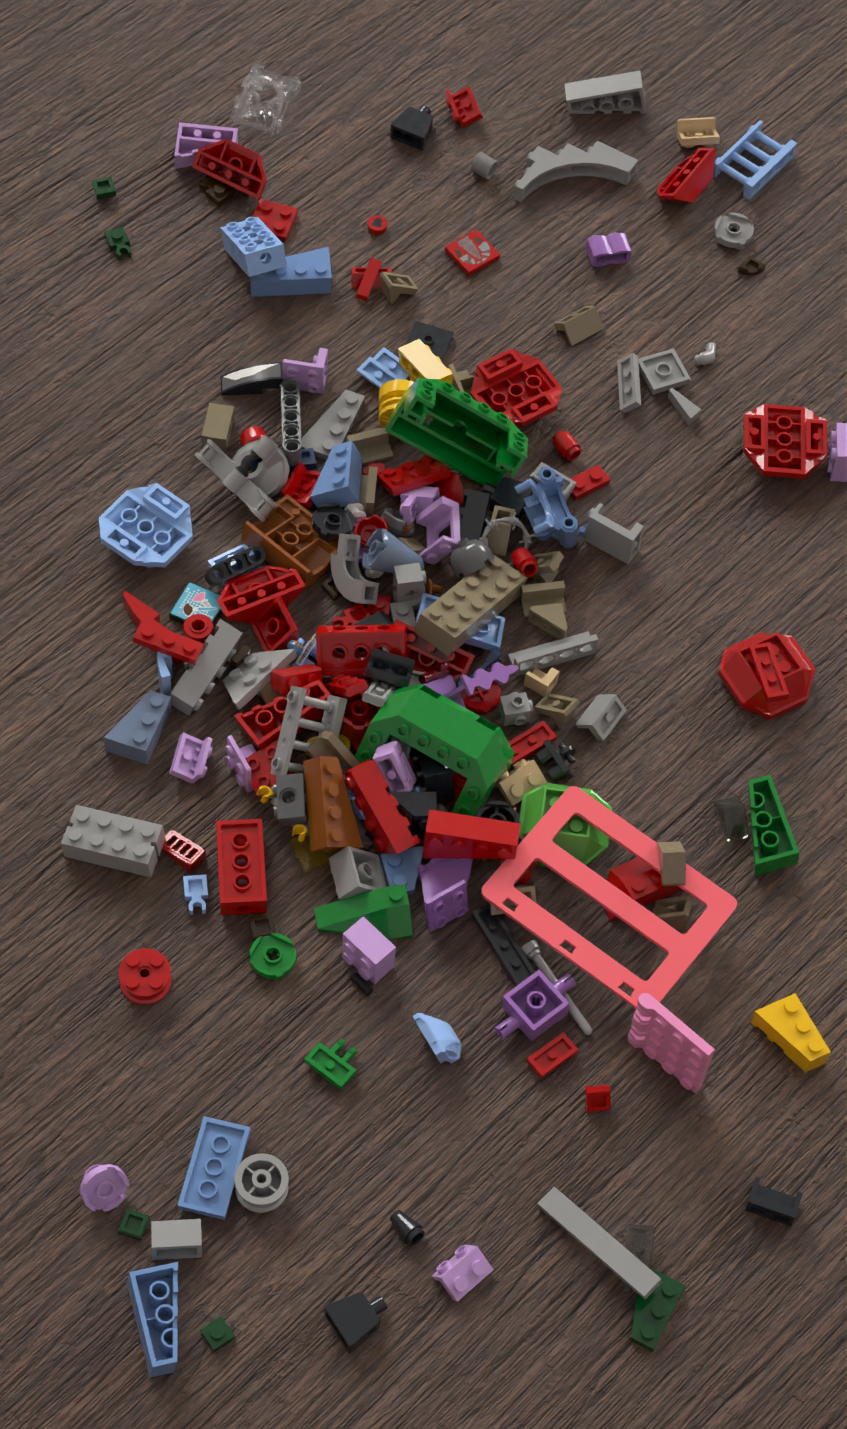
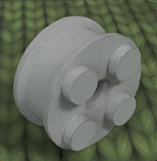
M264 1153L254 1154L244 1159L235 1173V1194L241 1205L256 1213H266L277 1209L285 1201L288 1194L289 1176L285 1165L275 1156Z

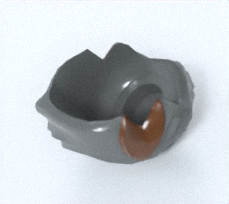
M387 508L382 512L381 518L384 519L387 525V531L396 538H407L415 532L414 522L412 521L407 525V521H404L400 516L399 510L392 513V508Z

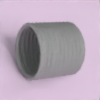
M480 152L474 158L471 170L487 180L496 171L498 161Z

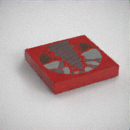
M477 229L445 246V252L468 276L500 259V253Z

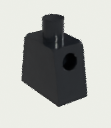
M421 106L419 110L408 107L392 122L390 138L424 151L433 126V116L430 115L431 110L427 106Z
M503 477L497 486L486 482L482 489V492L490 494L489 510L493 512L495 505L515 509V517L519 521L525 513L523 507L526 504L523 499L531 496L533 491L529 488L518 494L515 486L523 482Z
M359 1292L324 1306V1315L350 1354L380 1328V1319L377 1315L388 1308L381 1296L368 1302L365 1295Z

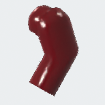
M439 662L437 664L438 669L419 675L420 684H426L448 676L450 673L449 664L447 662Z

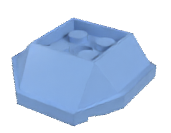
M158 483L150 484L148 487L127 490L99 517L101 543L136 566L165 568L193 540L190 505Z

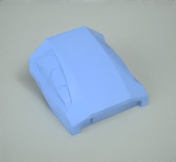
M423 1013L413 1015L415 1022L440 1064L444 1061L452 1064L460 1059L462 1044L450 1024Z

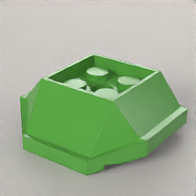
M546 783L523 794L519 818L521 825L518 841L520 843L567 788L572 786ZM580 788L612 811V807L592 789ZM574 815L556 835L553 842L588 867L590 863L607 851L609 837L580 816ZM536 861V866L547 867L540 861Z

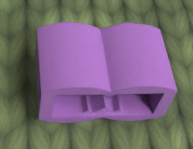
M614 232L607 236L594 235L588 238L586 243V251L591 265L594 267L630 261L632 251L625 233Z

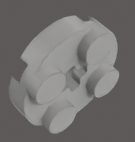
M733 212L728 213L724 217L720 216L714 226L715 241L718 244L738 250L745 248V245L751 241L754 232L753 224L751 226L746 216Z

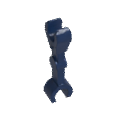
M494 649L485 663L477 669L482 668L486 671L494 663H500L502 653L498 649Z

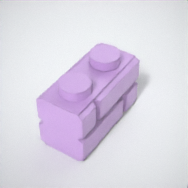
M398 741L379 746L372 758L389 785L388 790L390 793L411 791L417 779L404 752L401 751L402 748Z

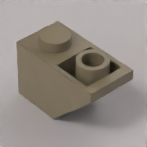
M495 505L491 520L512 517L515 509ZM500 522L497 526L499 531L494 528L488 533V547L495 556L506 557L513 527L510 522Z

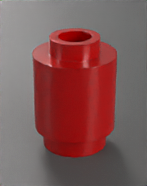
M559 431L553 436L552 445L564 459L573 461L580 456L582 452L580 445L568 431Z
M519 548L512 553L511 563L517 571L526 577H532L537 573L538 562L528 549Z

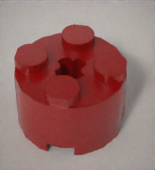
M364 692L357 693L351 697H341L347 699L340 732L356 743H361L370 722L381 708L362 701Z

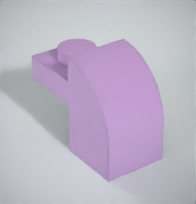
M423 486L400 494V515L403 516L404 521H407V525L412 521L414 522L419 513L440 498L439 487Z

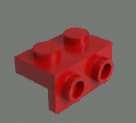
M470 86L453 95L449 89L445 91L448 97L445 101L448 107L453 109L451 115L455 123L459 122L465 128L484 118Z
M299 462L281 491L282 496L284 497L288 494L301 506L310 509L313 504L310 495L321 472L307 471L304 464Z

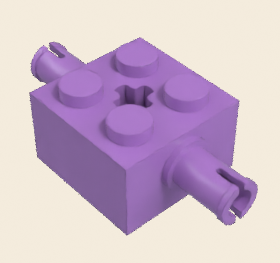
M538 970L503 996L502 1008L510 1017L494 1028L497 1035L501 1033L500 1038L504 1040L519 1028L533 1041L568 1015L570 1003L563 997V994L576 986L573 977L569 980L571 975L566 973L561 979L552 984Z

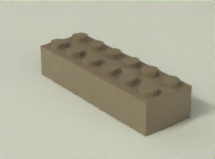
M494 555L495 558L491 562L489 558L484 561L485 567L464 577L421 612L414 633L449 656L520 597L521 585H525L527 577Z

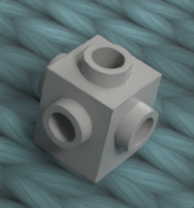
M513 692L509 695L500 696L499 711L503 726L523 725L530 721V714L534 710L532 700H528L526 692Z

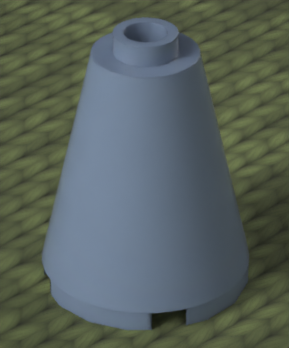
M376 529L367 541L366 546L369 549L367 553L363 552V567L370 570L393 573L394 566L420 563L421 571H423V558L386 529Z

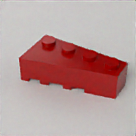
M320 680L301 687L307 689L305 696L327 701L328 695H331ZM287 696L276 697L271 703L264 706L257 705L252 708V711L234 715L239 728L258 751L279 739L287 705ZM303 705L300 718L317 722L323 717L324 710ZM298 727L296 735L304 731L305 728Z
M366 760L343 772L346 777L344 778L345 784L349 790H352L355 796L354 803L357 809L362 811L365 817L364 824L368 831L372 832L374 846L381 854H399L420 842L417 835H411L408 826L411 824L407 817H403L398 812L399 803L397 799L386 791L389 785L374 760Z
M429 809L423 858L515 859L521 823Z

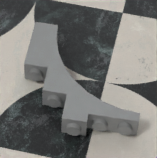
M599 141L593 147L590 146L587 152L567 143L563 150L560 149L557 155L537 146L527 156L526 162L528 165L522 179H518L514 185V199L522 202L540 186L557 179L574 176L601 177L627 185L636 174L638 160Z

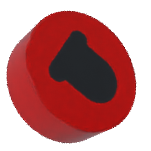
M379 215L370 217L367 223L368 231L374 235L385 233L387 230V220Z

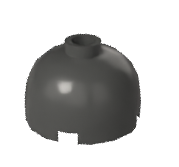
M464 538L456 543L457 547L450 556V564L456 577L460 578V573H463L464 576L472 574L485 567L484 561L488 558L491 562L495 557L487 544L481 540H468V538Z

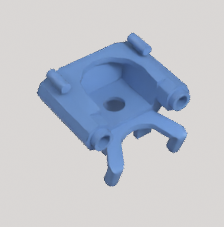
M543 467L538 472L537 485L532 479H528L515 486L518 494L529 488L533 491L531 496L523 499L526 504L523 508L526 518L532 526L535 538L545 541L552 537L560 541L564 548H573L577 544V537L585 536L586 528L581 526L578 530V520L571 516L561 490L563 477H557L556 471L551 467Z

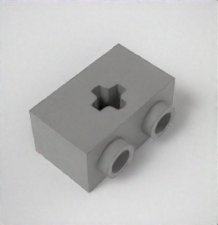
M420 563L394 566L392 592L395 603L416 600L425 593L426 573L421 571Z

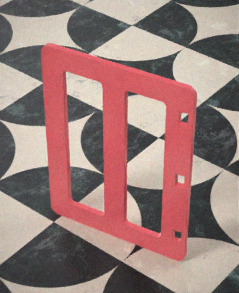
M575 786L569 787L517 846L516 858L506 859L483 885L482 897L635 1009L638 998L642 993L650 994L661 1003L736 910L737 901L732 895L686 864L685 885L677 886L704 904L707 909L686 934H681L553 842V839L574 815H578L660 873L657 843L580 788ZM534 861H540L668 953V956L649 980L643 981L517 890L514 884ZM506 900L517 906L514 912L503 905ZM564 942L575 948L572 954L561 947ZM622 984L633 990L631 996L619 989Z

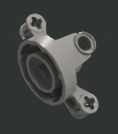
M267 435L262 436L259 440L245 444L237 451L232 460L210 439L207 440V444L199 453H195V456L204 465L209 467L222 480V483L236 494L261 521L264 522L266 520L265 517L273 508L276 509L278 507L271 498L278 494L285 486L289 475V464L283 451ZM262 458L263 460L259 462L256 471L248 474L252 462Z

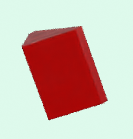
M277 596L250 622L264 652L288 649L287 644L289 641L298 640V629L281 596Z

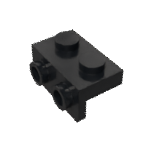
M373 648L365 676H368L370 680L375 682H389L395 688L407 687L411 679L415 660Z

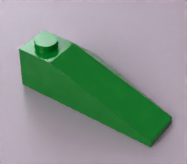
M405 884L382 887L314 908L317 931L343 934L359 919L364 917L389 941L413 937L410 905Z

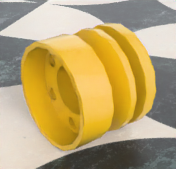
M395 379L384 383L380 387L378 423L381 427L387 426L393 410L406 390L414 382L406 379Z

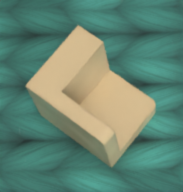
M552 667L546 674L535 668L532 673L528 671L525 674L524 686L544 697L557 684L559 671Z

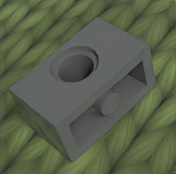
M304 774L276 776V784H273V794L275 798L277 797V805L274 806L275 819H278L282 826L308 824ZM289 797H295L292 803H286Z

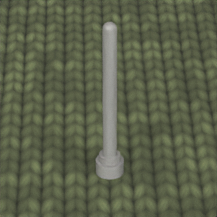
M531 940L521 948L525 956L530 961H534L539 970L552 984L557 982L558 979L541 956V947L537 941ZM565 992L563 997L570 1003L569 1013L583 1033L591 1035V1026L567 992Z

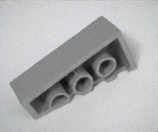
M641 71L565 83L569 114H594L595 111H602L604 114H612V111H623V114H631V111H640V114H647Z
M222 619L218 621L213 634H210L206 639L196 664H190V669H186L170 693L172 706L188 716L191 715L193 710L198 711L204 702L202 697L205 693L207 695L211 693L215 686L213 681L216 677L219 679L222 677L227 669L224 665L227 661L230 662L231 657L237 652L235 648L242 632Z

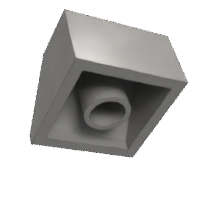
M347 846L329 858L331 873L339 899L342 900L387 887L379 855Z

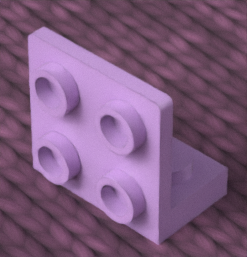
M320 348L318 356L314 355L313 363L283 360V381L295 380L299 383V390L323 394L327 379L328 349Z
M232 735L227 737V746H225L227 757H225L226 763L230 769H234L236 772L235 776L239 786H244L247 793L254 791V788L251 785V768L245 758L254 754L256 750L252 744L239 749Z

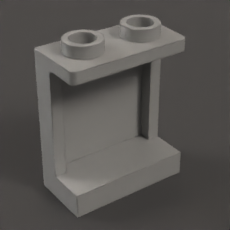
M599 503L587 515L588 523L585 527V541L629 564L639 551L644 526L636 522L629 531L602 516L604 505Z

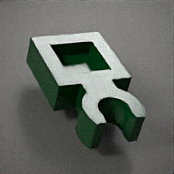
M124 227L104 232L110 250H116V257L119 261L122 260V253L128 254L129 258L132 257L131 248L129 247L130 240Z

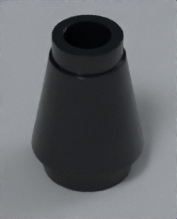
M397 1210L391 1215L390 1221L405 1244L414 1246L422 1240L425 1232L422 1230L423 1226L401 1210Z

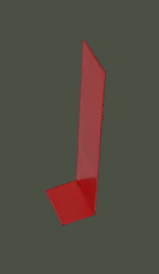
M370 258L356 293L357 299L367 302L382 261Z

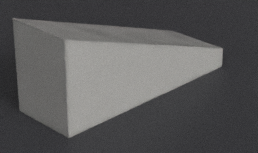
M671 388L669 390V400L687 425L690 426L700 417L701 409L675 389Z

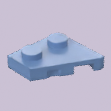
M423 846L409 848L399 854H381L380 859L388 886L405 884L407 895L414 894L418 877L417 865L421 864Z

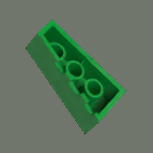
M771 775L749 780L748 799L755 876L798 864L799 850Z

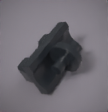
M545 740L543 742L545 747L536 755L543 765H546L553 759L556 761L557 764L547 770L555 782L565 776L568 780L571 779L574 775L564 761L567 760L570 764L574 763L573 755L576 749L574 746L566 747L564 743H561L558 746L560 749L558 753L550 740Z

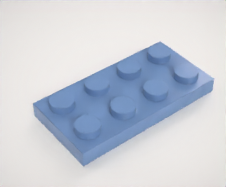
M426 593L422 594L415 627L420 613L439 599V597ZM497 615L465 643L489 651L499 650L505 617Z
M203 1116L177 1205L178 1209L222 1220L226 1219L235 1187V1173L244 1156L251 1131L250 1127Z

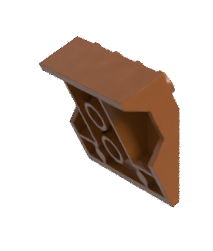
M287 494L275 502L278 507L276 509L273 508L265 517L266 520L264 522L261 520L254 524H251L249 521L245 522L241 541L249 548L252 546L263 548L266 554L265 560L272 566L289 570L296 569L307 588L331 566V554H337L339 540H321L311 524L313 514Z

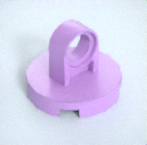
M111 1164L93 1165L85 1172L84 1179L80 1185V1196L84 1204L92 1211H96L95 1209H103L104 1212L110 1211L125 1199V1191L127 1186L129 1187V1181L125 1173L118 1166Z

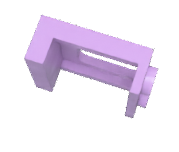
M442 496L416 516V523L425 526L427 532V548L418 555L423 558V561L435 565L449 555L457 547L456 543L460 541L459 503ZM451 524V538L445 535L439 538V533Z

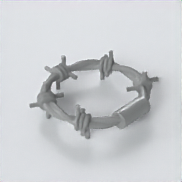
M515 512L512 517H504L494 521L491 520L490 522L486 519L487 527L484 530L483 537L479 538V540L488 546V538L486 536L491 529L496 528L499 531L497 526L500 522H510L513 525L512 530H514L516 525L523 530V541H519V543H525L524 548L528 549L529 543H531V537H534L535 534L529 535L522 522L515 517Z

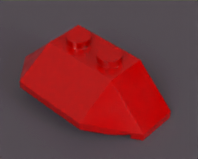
M223 139L206 147L199 148L192 165L193 168L260 200L267 183L261 155L229 139Z
M698 148L694 151L695 154L678 164L658 187L657 193L659 198L677 203H693L713 179L715 148Z
M267 565L229 580L217 603L226 619L248 623L277 596H281L287 607L306 586L296 569L289 570Z
M395 619L393 625L406 624V623H404V622H402V621H400V620H398V619ZM406 624L408 658L415 660L413 670L427 673L438 669L437 664L439 662H447L450 669L448 676L452 675L453 680L459 679L463 674L467 675L475 655L458 648L447 656L414 633L415 627Z
M639 858L610 869L607 878L608 882L643 907L683 890L677 885L662 886L661 874ZM602 906L610 921L618 918Z

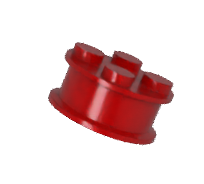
M149 948L137 949L129 953L122 960L119 967L120 987L123 994L130 1001L141 1005L153 1004L163 999L169 992L172 982L170 964L162 953Z

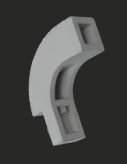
M339 533L337 554H331V572L337 589L346 599L352 602L376 604L379 583L366 580L359 570L358 557L361 536Z

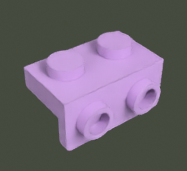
M183 732L179 736L169 774L192 784L199 778H203L207 771V766H205L206 760L210 757L213 749L211 747L212 738L207 737L202 741Z
M465 1244L455 1251V1256L449 1261L446 1260L439 1264L436 1268L437 1271L432 1277L442 1283L453 1301L458 1302L494 1269L478 1246Z

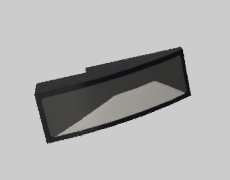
M282 362L244 367L220 376L221 395L262 394V389H281V383L283 382Z

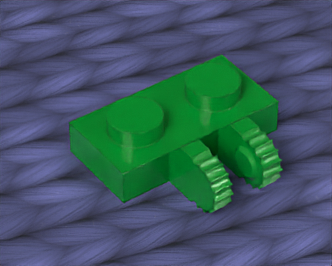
M341 1038L331 1049H328L319 1042L304 1058V1063L338 1089L342 1090L356 1074V1069L349 1065V1063L355 1057L357 1050L354 1047L350 1048L341 1059L337 1054L344 1048L346 1041Z

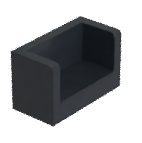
M756 1177L745 1211L792 1226L803 1192L798 1191L796 1196L793 1197L759 1185L761 1178Z

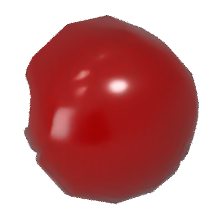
M372 515L359 521L355 527V535L361 536L360 546L369 549L366 544L373 532L378 528L387 530L384 519L377 515Z

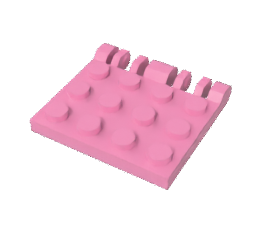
M642 993L637 1001L631 1030L627 1037L628 1042L635 1048H643L649 1058L657 1060L668 1074H673L679 1079L684 1088L692 1090L696 1094L703 1085L715 1049L648 993Z

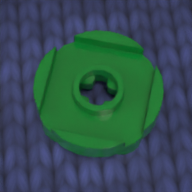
M270 933V936H261L253 942L250 948L251 968L261 977L276 981L281 980L295 966L296 952L293 943L282 934ZM276 952L278 959L269 960L267 954Z

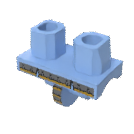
M316 634L312 636L305 646H303L304 640L302 638H299L297 641H289L287 648L294 649L298 656L292 666L306 664L316 666L315 663L307 658L308 655H311L317 660Z

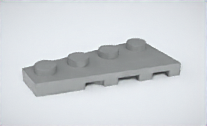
M345 390L301 438L302 449L313 448L314 456L327 460L332 447L345 442L365 402V396Z

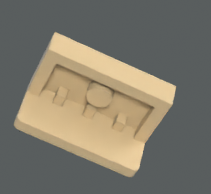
M715 117L678 119L677 139L681 146L692 148L695 145L710 147L713 144H719L720 136L715 129Z
M525 759L518 761L513 765V770L510 772L506 771L496 781L493 788H499L509 805L514 806L522 800L523 794L547 783L535 760L525 761Z

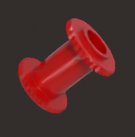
M193 614L184 621L183 630L187 638L204 644L208 636L212 634L214 624L206 615Z

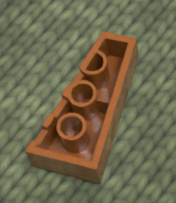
M318 756L303 761L310 850L313 852H339L347 846L357 849L364 848L338 757Z

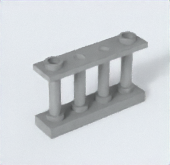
M291 686L290 692L287 695V705L275 756L271 762L272 769L270 774L277 776L287 775V771L304 774L303 765L290 762L293 749L307 752L306 749L311 745L310 743L295 740L298 727L318 731L319 735L323 731H329L339 737L347 699L328 695L327 701L305 696L307 691L305 688ZM303 705L323 709L322 722L319 723L300 718Z

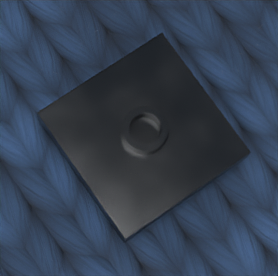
M415 321L405 345L420 339L443 362L454 332Z

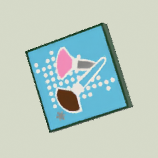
M189 581L170 611L169 618L184 623L193 614H203L208 616L214 624L222 612L217 603L221 594Z

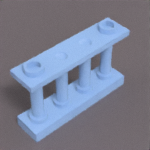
M761 120L755 125H751L741 139L721 158L718 157L714 161L713 177L716 178L723 171L744 185L743 196L748 200L794 157L797 143L793 140H790L786 145H780L761 133L763 125ZM758 139L777 151L774 156H770L751 143ZM747 150L766 162L763 167H758L740 154ZM736 161L755 173L752 178H747L728 165Z

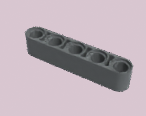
M289 379L281 383L282 451L288 459L289 466L293 467L297 466L299 462L301 463L300 390L299 383Z

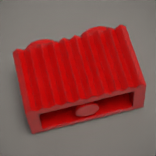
M313 664L272 670L270 672L272 690L284 696L288 695L291 686L303 687L317 680H320L323 684L322 669Z

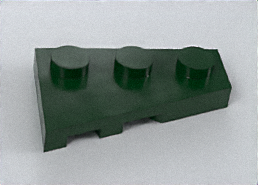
M647 1266L661 1278L662 1283L646 1299L636 1292L630 1341L653 1352L685 1285Z

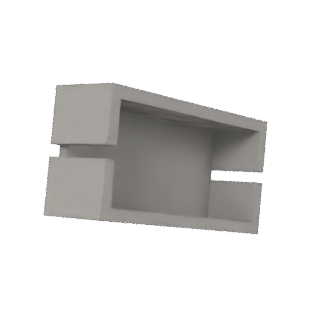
M75 806L69 821L70 826H67L61 841L64 857L147 877L152 876L158 860L157 856L160 855L166 839L163 825L84 806Z

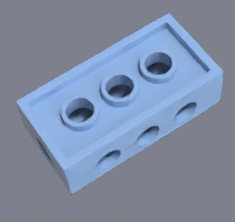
M248 217L245 221L238 223L230 222L226 226L220 227L225 251L249 277L287 266L283 243L258 217Z

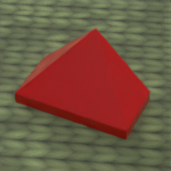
M451 472V477L429 484L431 487H439L440 497L443 496L459 503V507L463 505L464 489L458 473Z

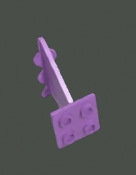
M497 662L492 665L490 672L482 668L477 669L472 679L464 674L461 675L460 678L463 685L458 688L452 675L424 685L466 708L461 696L466 694L471 696L474 690L478 688L486 691L490 689L493 681L503 685L507 683L509 675L519 668L517 665L504 666Z
M432 858L426 865H417L418 877L422 883L427 925L430 932L437 928H442L446 923L463 916L469 911L467 885L474 859Z

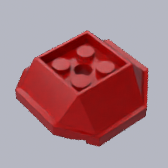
M511 348L477 365L470 395L479 403L484 402L489 405L495 412L507 415L517 427H524L557 410L562 387L538 358L521 354L519 351Z
M763 404L753 411L744 414L743 453L762 476L805 479L827 458V420L818 417L814 412L805 407Z
M759 633L724 650L718 675L741 708L771 720L807 702L815 667L793 636L779 633ZM771 642L789 692V699L767 703L748 651L750 645Z

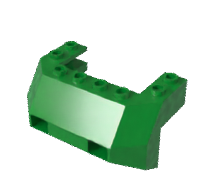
M418 378L400 399L385 429L391 435L483 486L486 482L497 486L507 470H510V475L514 477L527 458L528 438L507 415L495 412L486 403H479L468 393L460 392L454 389L452 384L438 379Z
M424 684L398 688L387 698L384 706L380 708L370 722L355 754V758L359 763L373 760L372 758L377 748L392 742L393 738L396 737L468 778L451 813L476 817L477 811L485 805L496 781L510 768L515 753L500 727Z

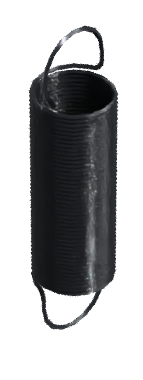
M355 972L350 979L369 997L370 993L373 992V988L358 973Z

